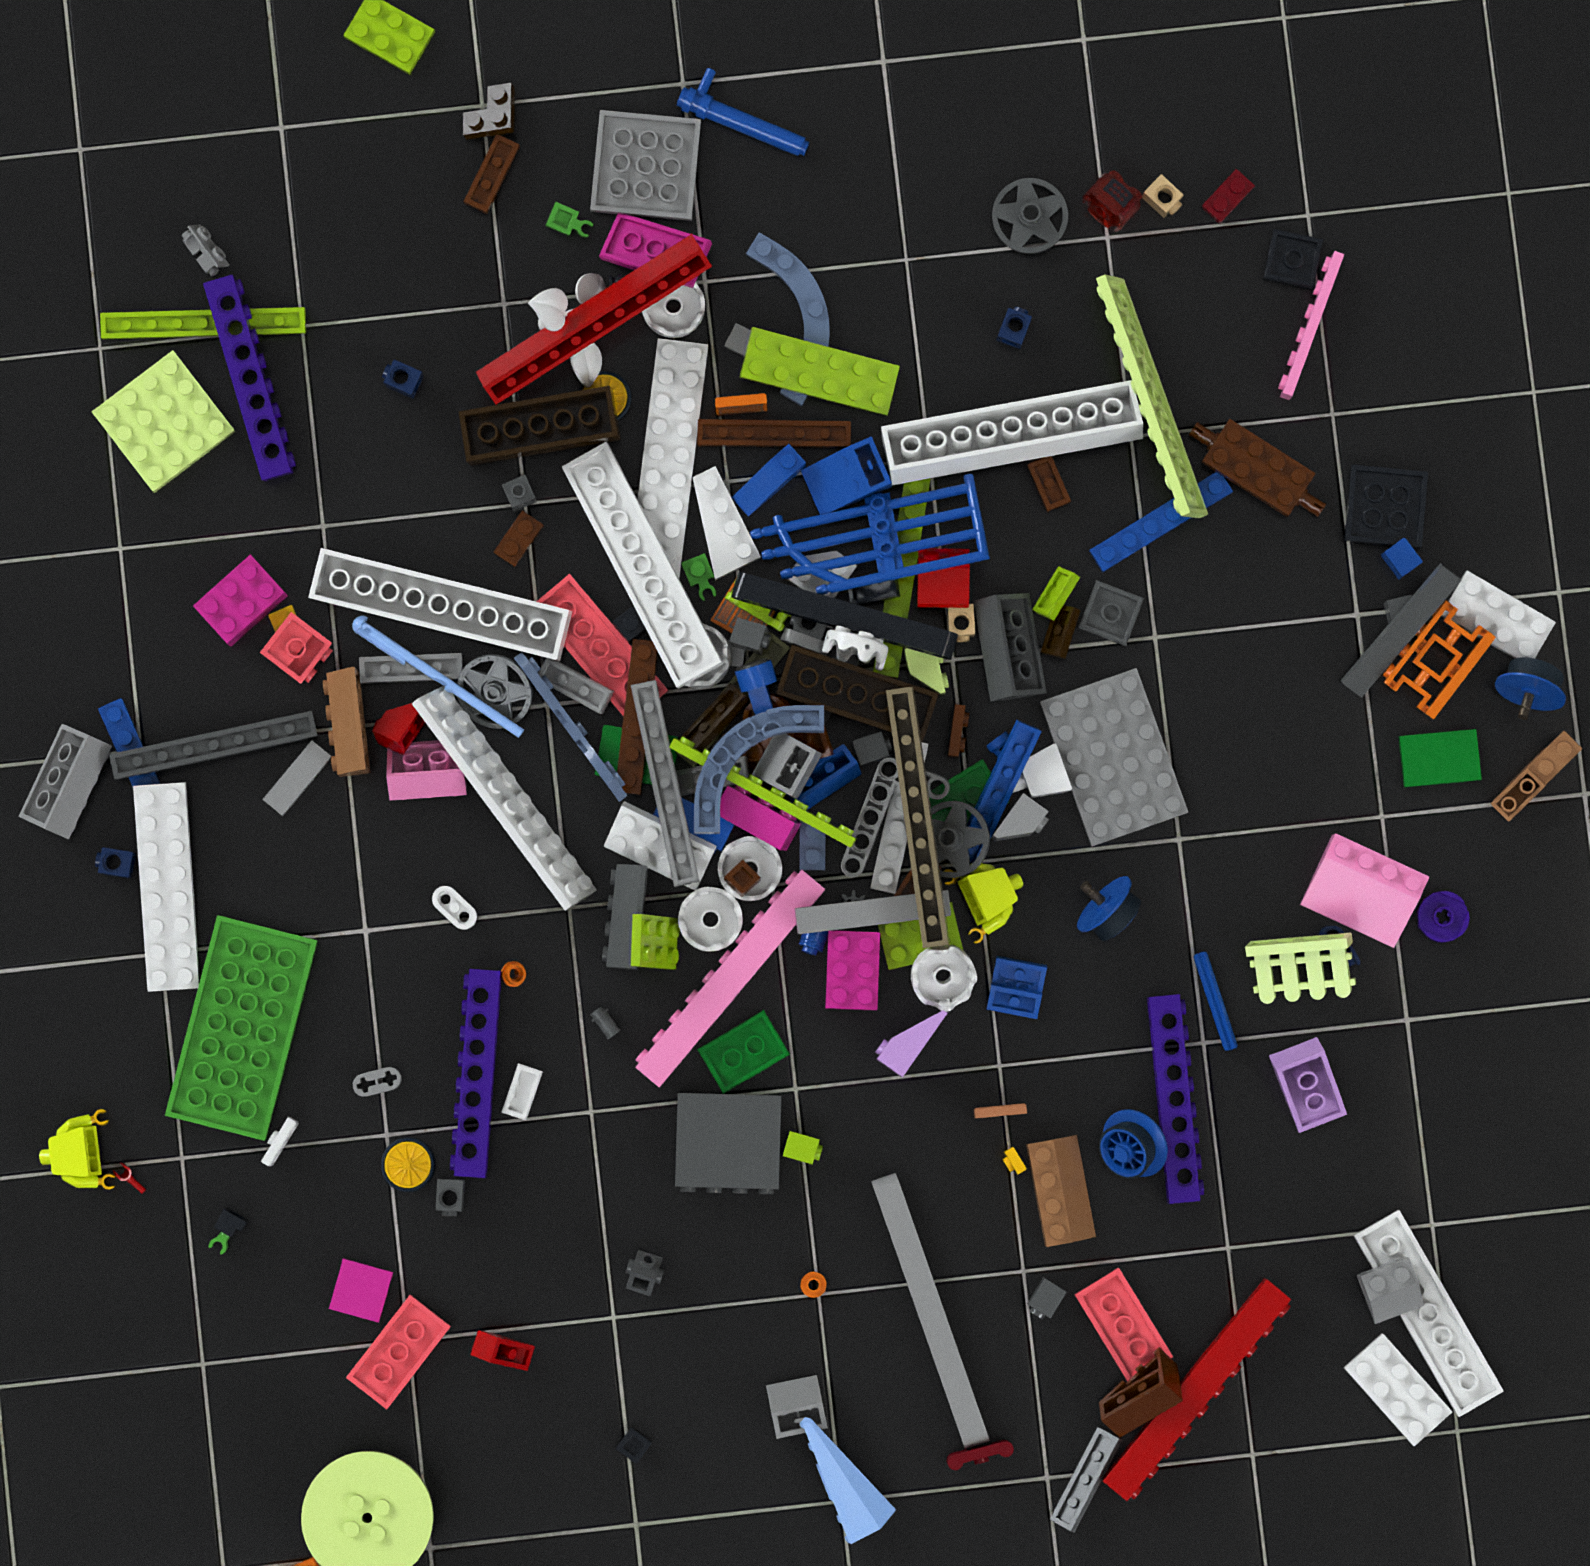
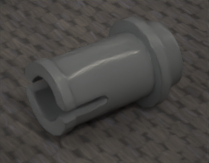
M601 1006L590 1014L593 1018L591 1021H595L607 1039H610L621 1029L607 1011L609 1009Z

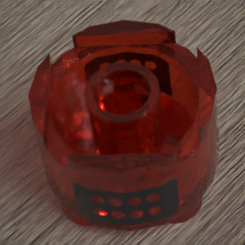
M1112 170L1109 174H1103L1083 195L1082 201L1083 203L1088 201L1090 207L1087 210L1099 223L1108 229L1113 225L1116 227L1114 231H1119L1140 209L1142 194L1136 188H1130L1123 182L1122 176Z

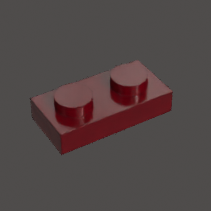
M1235 169L1201 208L1221 224L1255 185L1240 171Z

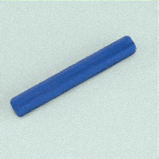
M1207 952L1197 953L1193 958L1225 1051L1235 1049L1238 1045Z

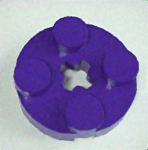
M1440 891L1432 893L1422 900L1417 910L1418 928L1427 938L1435 942L1443 943L1455 940L1466 931L1469 924V911H1467L1465 902L1453 892ZM1446 910L1447 916L1450 919L1441 924L1438 922L1439 918L1436 917V914Z

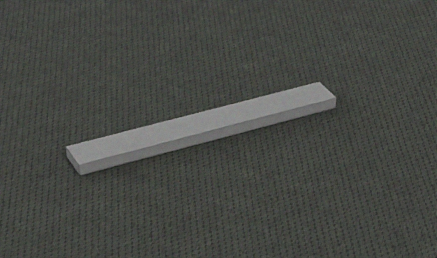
M656 680L631 685L674 887L700 882L671 748H669L670 743Z

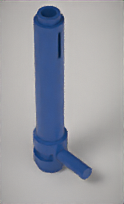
M706 69L697 90L692 87L690 89L685 87L682 89L676 105L682 108L681 111L686 113L693 112L698 118L703 120L707 118L796 156H799V154L805 155L810 143L806 141L805 137L713 99V96L708 95V89L716 74L713 69Z

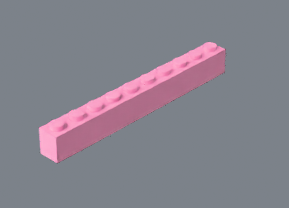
M803 870L799 873L794 871L784 882L788 885L782 893L777 891L768 901L771 904L770 908L765 913L761 910L752 920L754 927L749 933L744 930L735 942L738 946L733 952L727 950L718 962L722 965L718 970L714 972L711 969L702 980L705 984L699 992L696 989L693 990L685 1000L688 1003L683 1011L678 1009L668 1020L672 1023L666 1031L661 1029L652 1039L655 1043L649 1051L644 1049L635 1061L638 1062V1065L635 1068L658 1087H661L796 926L795 908L813 906L823 894L825 888Z

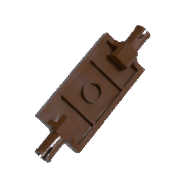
M1230 418L1220 433L1217 432L1215 434L1199 424V422L1195 424L1189 433L1190 437L1192 436L1208 447L1207 450L1209 451L1201 463L1284 516L1288 517L1293 508L1300 505L1318 517L1326 506L1325 502L1307 492L1308 489H1306L1316 473Z

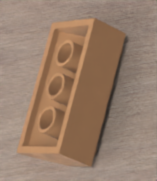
M355 667L326 673L327 680H323L324 695H329L330 705H326L327 721H332V730L328 731L330 746L335 748V756H331L332 769L337 771V775L340 777L369 774L371 771L360 673Z
M1077 1135L1026 1144L1045 1246L1050 1247L1096 1237Z

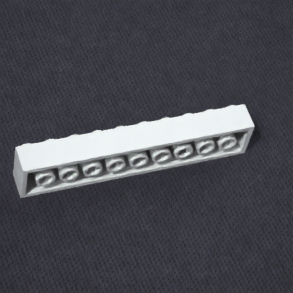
M1132 380L881 426L882 442L892 485L1143 439V421L1137 396L1131 387Z
M323 548L320 549L308 597L557 661L561 660L573 612Z

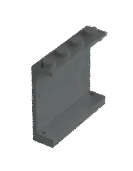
M678 1093L675 1187H680V1192H696V1187H706V1192L722 1193V1188H732V1193L744 1194L748 1193V1189H758V1194H773L774 1189H779L781 1096Z

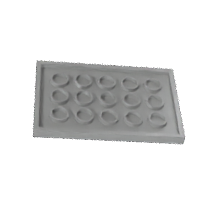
M1137 668L1040 702L1053 742L1058 747L1072 786L1071 792L1091 847L1189 813Z

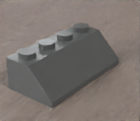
M1000 594L973 601L990 701H1004L1046 694L1030 594Z
M617 864L616 870H611L610 885L615 886L614 895H609L607 910L612 911L611 921H606L605 936H609L608 947H603L602 962H607V968L638 971V967L631 966L632 915L644 914L648 867L645 865Z

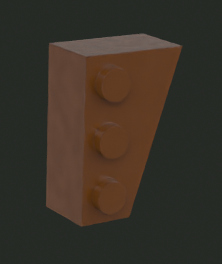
M1160 1347L1153 1352L1155 1355L1153 1359L1145 1366L1140 1364L1135 1369L1137 1373L1128 1382L1125 1383L1122 1380L1099 1402L1101 1421L1119 1438L1183 1401L1178 1366Z

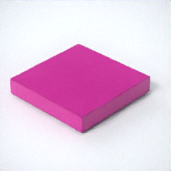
M343 1258L329 1309L379 1323L393 1272Z

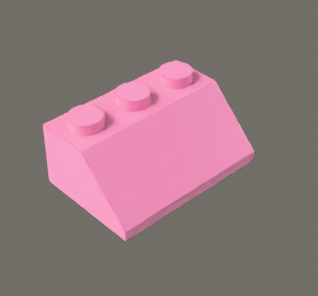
M439 740L412 742L404 755L387 748L386 778L390 800L467 795L466 776Z

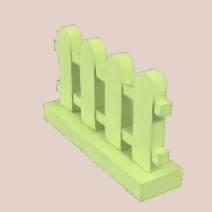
M1352 933L1250 941L1245 946L1246 957L1254 956V960L1250 961V968L1255 967L1258 983V985L1253 987L1254 993H1259L1260 1000L1265 1004L1274 1001L1277 991H1284L1285 998L1290 1002H1295L1300 998L1302 989H1309L1311 997L1316 1000H1320L1326 995L1327 987H1335L1337 996L1341 998L1347 997L1352 991V985H1356V978H1350L1348 960L1353 958L1352 952H1347L1346 949L1353 943ZM1330 950V954H1321V951ZM1304 952L1305 956H1296V953ZM1279 954V958H1271V955ZM1331 961L1333 979L1325 980L1323 962ZM1306 963L1308 981L1300 982L1297 964ZM1272 966H1281L1283 983L1275 984Z

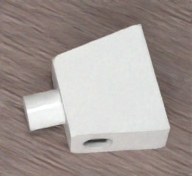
M1056 743L1029 757L1013 793L1027 789L1029 797L1036 798L1072 790Z

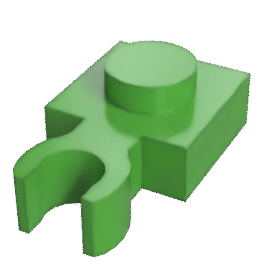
M555 202L545 226L567 236L570 235L572 230H575L580 237L587 238L589 235L584 234L581 231V227L584 224L593 227V223L588 220H578V211Z
M705 553L682 562L681 565L690 586L698 585L700 588V599L703 602L705 601L703 592L707 589L711 590L713 596L716 597L714 587L708 582V580L715 577Z

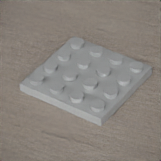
M600 110L590 212L621 213L631 216L692 221L701 119Z

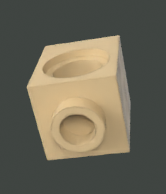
M1162 174L1145 190L1142 196L1163 218L1168 213L1173 216L1183 205L1180 202L1183 194ZM1158 194H1169L1171 201L1169 203H1162L1158 199Z
M969 604V608H947L948 631L958 634L956 642H969L970 637L975 636L974 604ZM956 618H965L968 621V627L965 630L957 629L954 625Z

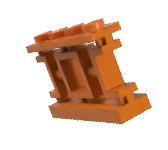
M1447 600L1434 612L1429 622L1424 624L1415 636L1417 638L1411 645L1408 643L1398 654L1402 657L1396 665L1391 663L1383 673V676L1386 678L1383 683L1394 691H1397L1402 683L1405 682L1424 697L1416 707L1432 719L1438 715L1496 638V636L1480 625L1475 628L1472 634H1469L1451 619L1458 609ZM1445 610L1449 613L1443 621L1453 629L1446 639L1443 640L1433 633L1428 641L1425 640V636ZM1478 634L1482 636L1461 665H1459L1457 662L1463 654L1453 647L1459 637L1463 635L1473 642ZM1434 641L1455 655L1440 676L1420 662ZM1414 651L1418 653L1412 662L1422 670L1415 680L1411 681L1402 674L1397 682L1393 680L1412 653ZM1448 675L1450 677L1448 682L1430 706L1426 705L1432 695L1421 687L1430 676L1442 683Z

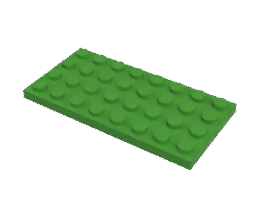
M217 915L165 1116L266 1141L318 940Z

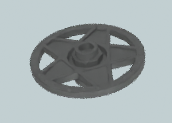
M1023 178L1008 184L998 194L993 205L992 223L997 236L1007 247L1020 253L1035 254L1050 249L1061 239L1068 223V208L1064 197L1052 184L1037 178ZM1032 184L1042 186L1054 195L1038 199ZM1018 186L1017 201L1015 203L1000 204L1004 196ZM1062 208V224L1059 232H1057L1049 218ZM998 219L1013 225L1010 240L1001 231ZM1033 235L1047 242L1038 247H1023Z
M488 654L473 659L461 671L457 682L459 686L464 688L465 681L475 691L474 696L515 724L528 712L533 694L531 682L515 661L505 656ZM494 661L488 673L472 668L481 662ZM508 666L518 673L524 684L509 680ZM458 697L462 709L468 713L473 721L488 728H503L494 721H488L478 716L481 712ZM526 699L522 711L516 717H513L511 703Z
M947 801L933 806L931 813L934 815L942 809L952 807L945 822L936 819L932 820L938 862L941 863L948 859L957 872H943L940 870V876L944 878H959L973 872L984 861L990 845V832L986 820L977 809L963 802ZM967 810L977 818L982 829L967 827ZM983 844L979 856L970 865L969 849Z

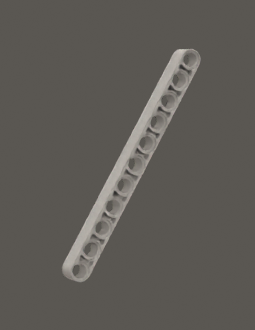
M896 1173L873 1180L871 1182L964 1448L968 1449L988 1442L990 1440L898 1177Z

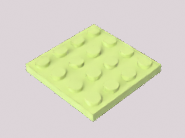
M173 350L92 411L154 493L236 432Z

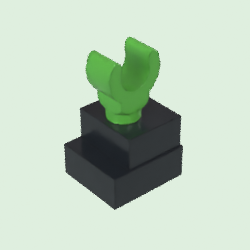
M229 1208L223 1209L214 1228L221 1232L210 1241L209 1248H212L215 1242H221L223 1248L220 1254H224L228 1249L229 1237L234 1236L237 1229L239 1231L244 1230L249 1220Z

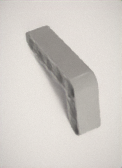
M888 757L883 759L876 769L852 835L857 837L859 834H865L869 838V845L866 848H860L855 841L851 848L847 846L841 862V869L848 877H857L864 871L896 785L900 786L898 771H896L894 776H887L883 772V765L886 762L894 763L897 768L896 758ZM925 770L929 797L937 800L942 799L950 790L949 781L941 775ZM935 780H940L945 785V791L940 795L933 793L931 790V784ZM877 786L886 788L888 794L885 800L875 798L874 789ZM874 810L878 814L876 824L866 822V811ZM855 858L860 862V869L857 872L848 870L846 865L848 859Z

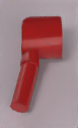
M120 1162L125 1168L124 1173L119 1175L113 1170V1174L119 1180L130 1183L141 1194L144 1193L146 1189L131 1175V1169L125 1163Z

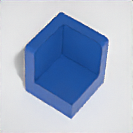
M1406 538L1401 539L1381 554V557L1398 580L1423 562Z

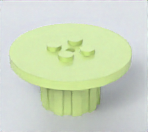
M377 1451L354 1452L344 1455L327 1465L315 1477L308 1488L301 1513L302 1532L306 1545L312 1556L321 1566H413L428 1545L434 1521L430 1493L419 1474L403 1460ZM365 1513H370L372 1520L368 1519Z

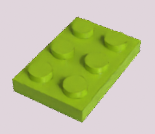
M364 0L343 36L350 42L410 75L433 37L435 29L383 0Z
M950 902L951 916H946L950 939L949 944L963 950L953 905ZM919 920L878 925L888 970L913 965L917 956L927 949L922 946Z
M645 914L632 915L631 966L676 970V964L679 960L677 950V938L680 933L678 918Z

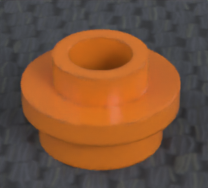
M510 961L502 967L501 979L504 984L509 987H517L524 982L526 970L521 963ZM511 970L515 972L513 979L510 977Z
M809 1272L801 1280V1289L808 1297H819L826 1290V1280L818 1272ZM811 1280H816L819 1283L817 1289L812 1290L809 1288L808 1284Z

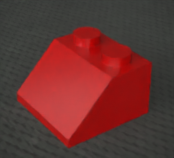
M929 548L918 551L917 564L967 554L969 549ZM970 564L918 574L917 607L969 608Z

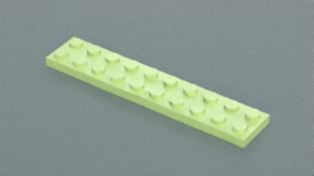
M1104 274L1096 278L1098 283L1097 292L1099 297L1105 302L1107 308L1105 310L1106 317L1114 327V340L1124 355L1122 362L1125 369L1130 372L1132 390L1139 397L1141 403L1139 409L1149 425L1148 435L1152 442H1155L1158 451L1156 452L1157 460L1164 467L1166 485L1173 492L1175 510L1183 517H1204L1208 515L1125 280Z

